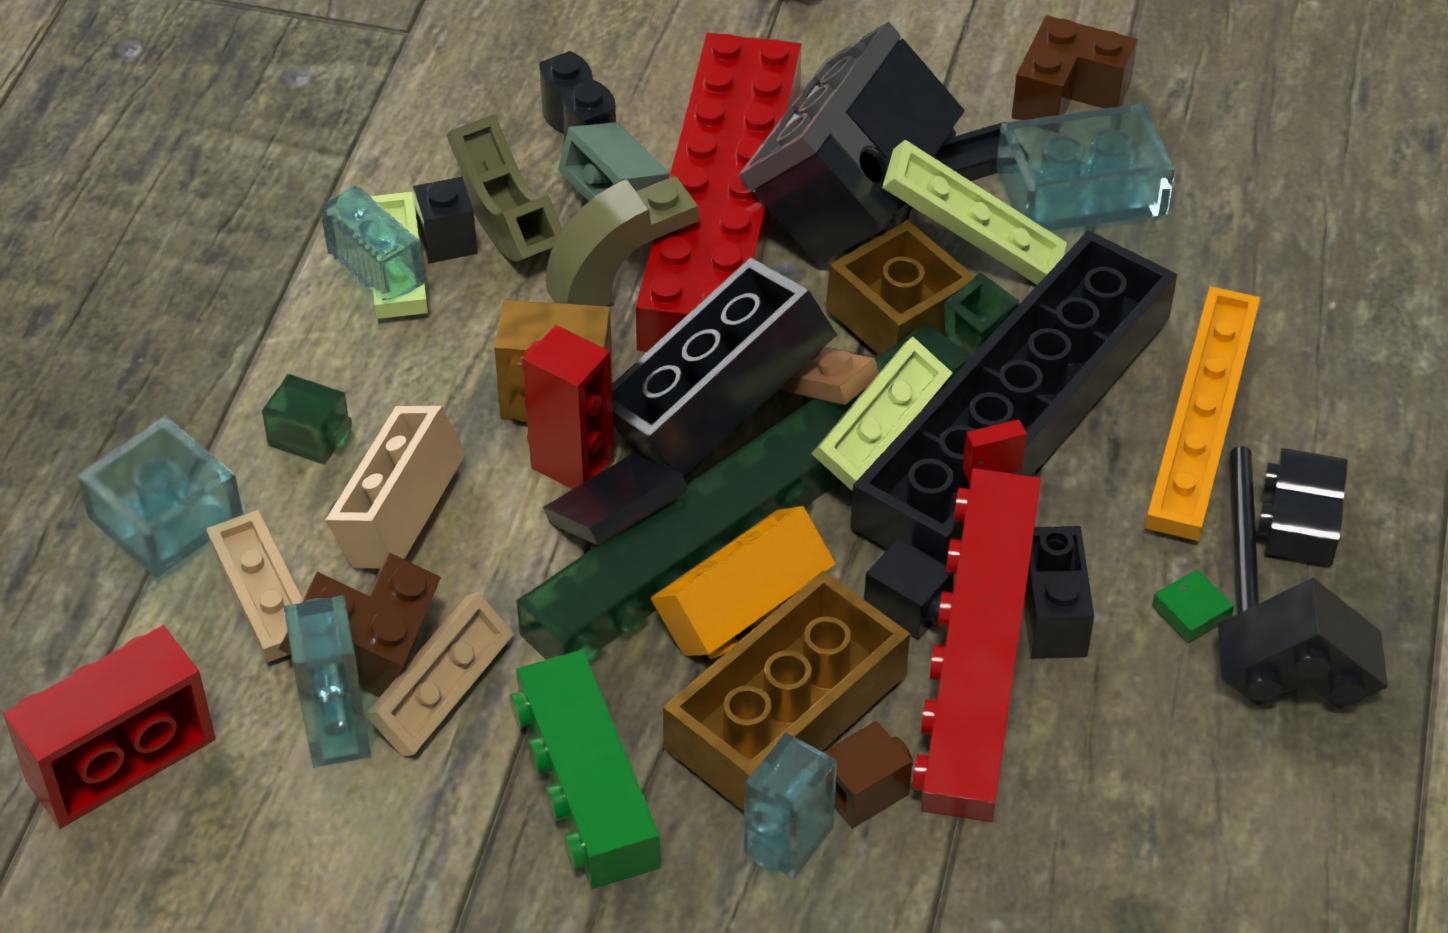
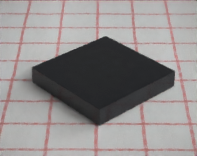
M631 454L545 505L543 509L550 524L596 545H601L682 496L689 488L682 472Z

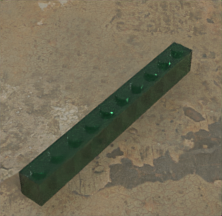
M926 323L875 357L880 373L903 344L913 336L952 372L951 376L936 392L937 394L971 356L929 323ZM865 389L846 405L817 398L813 399L687 484L689 490L685 494L603 544L597 545L517 599L519 635L545 660L583 649L588 662H591L598 656L602 648L622 634H628L638 629L649 615L657 611L650 598L776 510L804 506L807 510L814 500L828 490L844 485L840 479L811 453Z

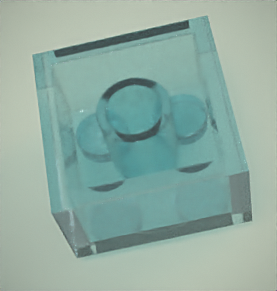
M166 415L77 475L88 518L155 578L160 577L208 543L206 528L244 515L235 473Z

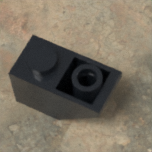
M1081 526L1034 527L1024 598V614L1030 659L1082 658L1088 656L1094 622V609Z

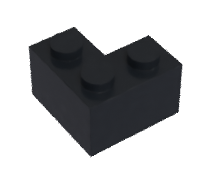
M1314 578L1306 580L1218 623L1222 680L1256 705L1273 700L1281 694L1303 684L1308 685L1338 709L1356 704L1364 698L1388 688L1381 631Z

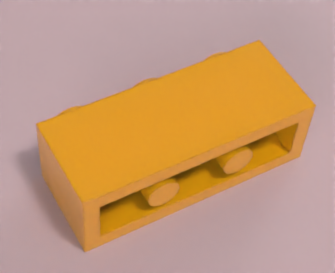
M804 506L780 509L767 516L650 599L683 656L707 655L709 659H713L725 654L738 643L737 634L749 626L756 628L778 609L779 604L797 593L822 570L826 572L836 563Z

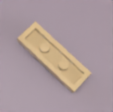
M259 510L206 528L208 542L266 663L289 655L278 649L302 600V596Z
M479 592L466 595L373 704L365 716L402 757L414 755L514 635L513 631Z

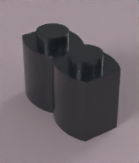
M568 51L539 62L542 113L546 122L553 129L564 134V141L568 127L616 122V103L612 93L603 84L593 80L591 68L582 57Z
M1281 448L1278 464L1267 463L1262 494L1272 496L1271 503L1262 502L1257 527V535L1267 536L1266 554L1328 565L1333 564L1341 531L1347 459Z

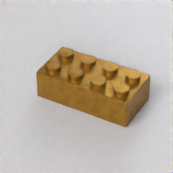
M822 570L663 706L664 749L751 816L907 675L910 633Z

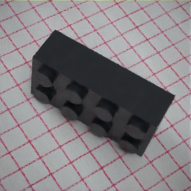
M750 257L612 383L613 425L626 443L653 462L682 472L684 477L691 470L697 468L705 457L726 437L737 431L744 421L766 400L776 395L783 385L806 363L815 359L821 350L837 336V333L809 289Z

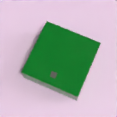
M1198 569L1154 593L1152 606L1188 643L1217 627L1218 623L1232 617L1234 605Z

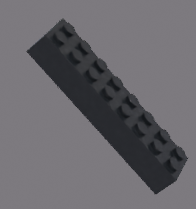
M1087 230L853 484L850 527L888 549L900 538L947 566L950 540H962L964 523L954 521L958 488L970 489V483L963 471L966 433L1005 422L1020 420L1027 433L1022 471L1011 474L1032 476L1170 318L1178 274Z

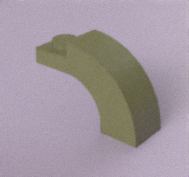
M496 114L450 130L446 137L464 177V183L474 214L499 251L511 260L520 261L553 248L563 229L549 195L537 196L525 182L513 158Z
M676 176L635 191L628 179L604 190L585 204L571 218L557 238L546 269V289L555 303L607 306L614 303L612 295L613 281L622 263L630 254L647 242L700 221L698 205Z

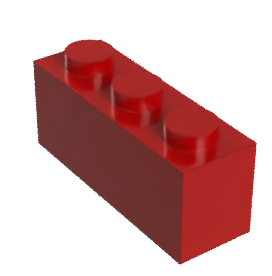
M555 324L540 341H534L530 344L522 359L521 366L524 371L525 384L524 404L527 410L528 423L527 441L529 443L531 468L574 489L609 468L615 461L611 356L609 350Z

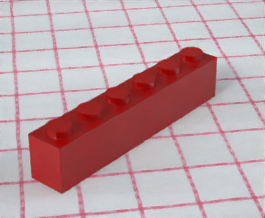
M973 468L970 489L958 488L954 521L964 523L962 540H950L946 573L956 574L954 593L942 591L938 626L948 627L945 646L934 644L929 676L930 680L940 681L937 700H925L921 734L931 735L929 756L917 754L912 790L923 791L922 812L993 822L1041 485L1040 477Z

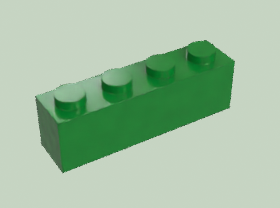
M578 650L516 668L518 692L510 694L513 714L518 727L528 726L533 739L527 740L535 772L537 774L547 773L551 785L545 787V792L555 822L564 819L569 830V834L564 835V843L572 868L574 870L584 869L591 890L660 869V835L584 650Z

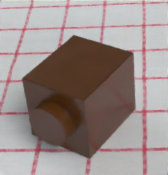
M875 721L819 754L817 789L853 829L909 795L913 766L911 753L900 738L896 736L891 738L882 726Z

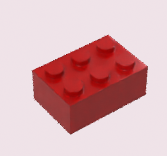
M164 625L143 636L131 639L122 648L92 664L80 667L71 676L38 694L24 698L16 706L3 712L25 781L59 829L216 740L200 671Z

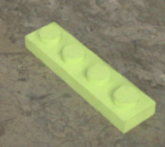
M904 140L893 149L882 186L883 189L1037 285L1063 258L1067 242L910 142Z

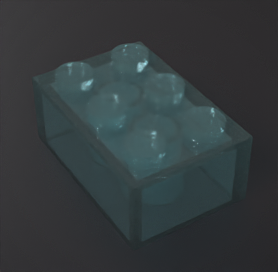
M1145 103L1001 123L996 167L1012 208L1048 231L1168 213L1175 169Z

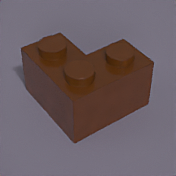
M1046 15L1016 74L1011 118L1058 130L1071 100L1118 112L1131 84L1138 39Z
M390 552L373 580L367 595L322 573L316 572L278 650L380 697L403 668L441 576Z

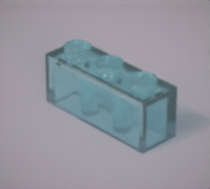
M344 595L325 599L314 598L303 603L284 606L292 662L313 768L370 758L369 738Z

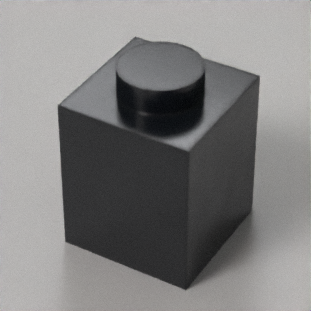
M463 177L413 186L417 228L428 264L478 254L474 210Z
M898 538L866 572L864 600L908 631L911 637L919 641L933 624L938 626L942 591L952 592L954 574L946 573V565Z

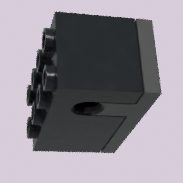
M889 21L862 37L859 43L853 47L849 45L823 62L738 175L751 191L755 189L753 192L755 196L817 265L835 255L842 258L854 251L863 240L867 238L873 240L891 230L896 223L892 216L898 209L907 204L882 188L893 149L906 140L934 158L936 152L945 147L955 137L957 132L954 126L965 112L964 108L903 38L900 40L901 35Z

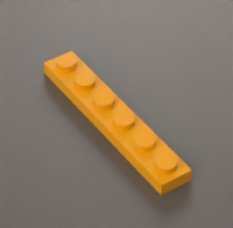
M1212 286L1209 287L1147 513L1145 529L1199 541L1261 297Z

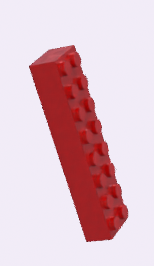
M706 32L669 178L676 176L696 202L700 221L656 238L652 242L636 304L637 351L647 352L750 257L762 263L772 213L753 193L755 189L751 191L738 175L799 95L802 43Z

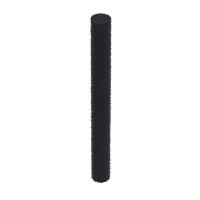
M1238 446L1230 451L1237 614L1259 604L1252 451L1245 446Z

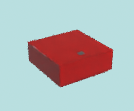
M1020 420L1005 422L966 433L963 471L969 483H971L973 468L1004 473L1022 471L1027 433Z

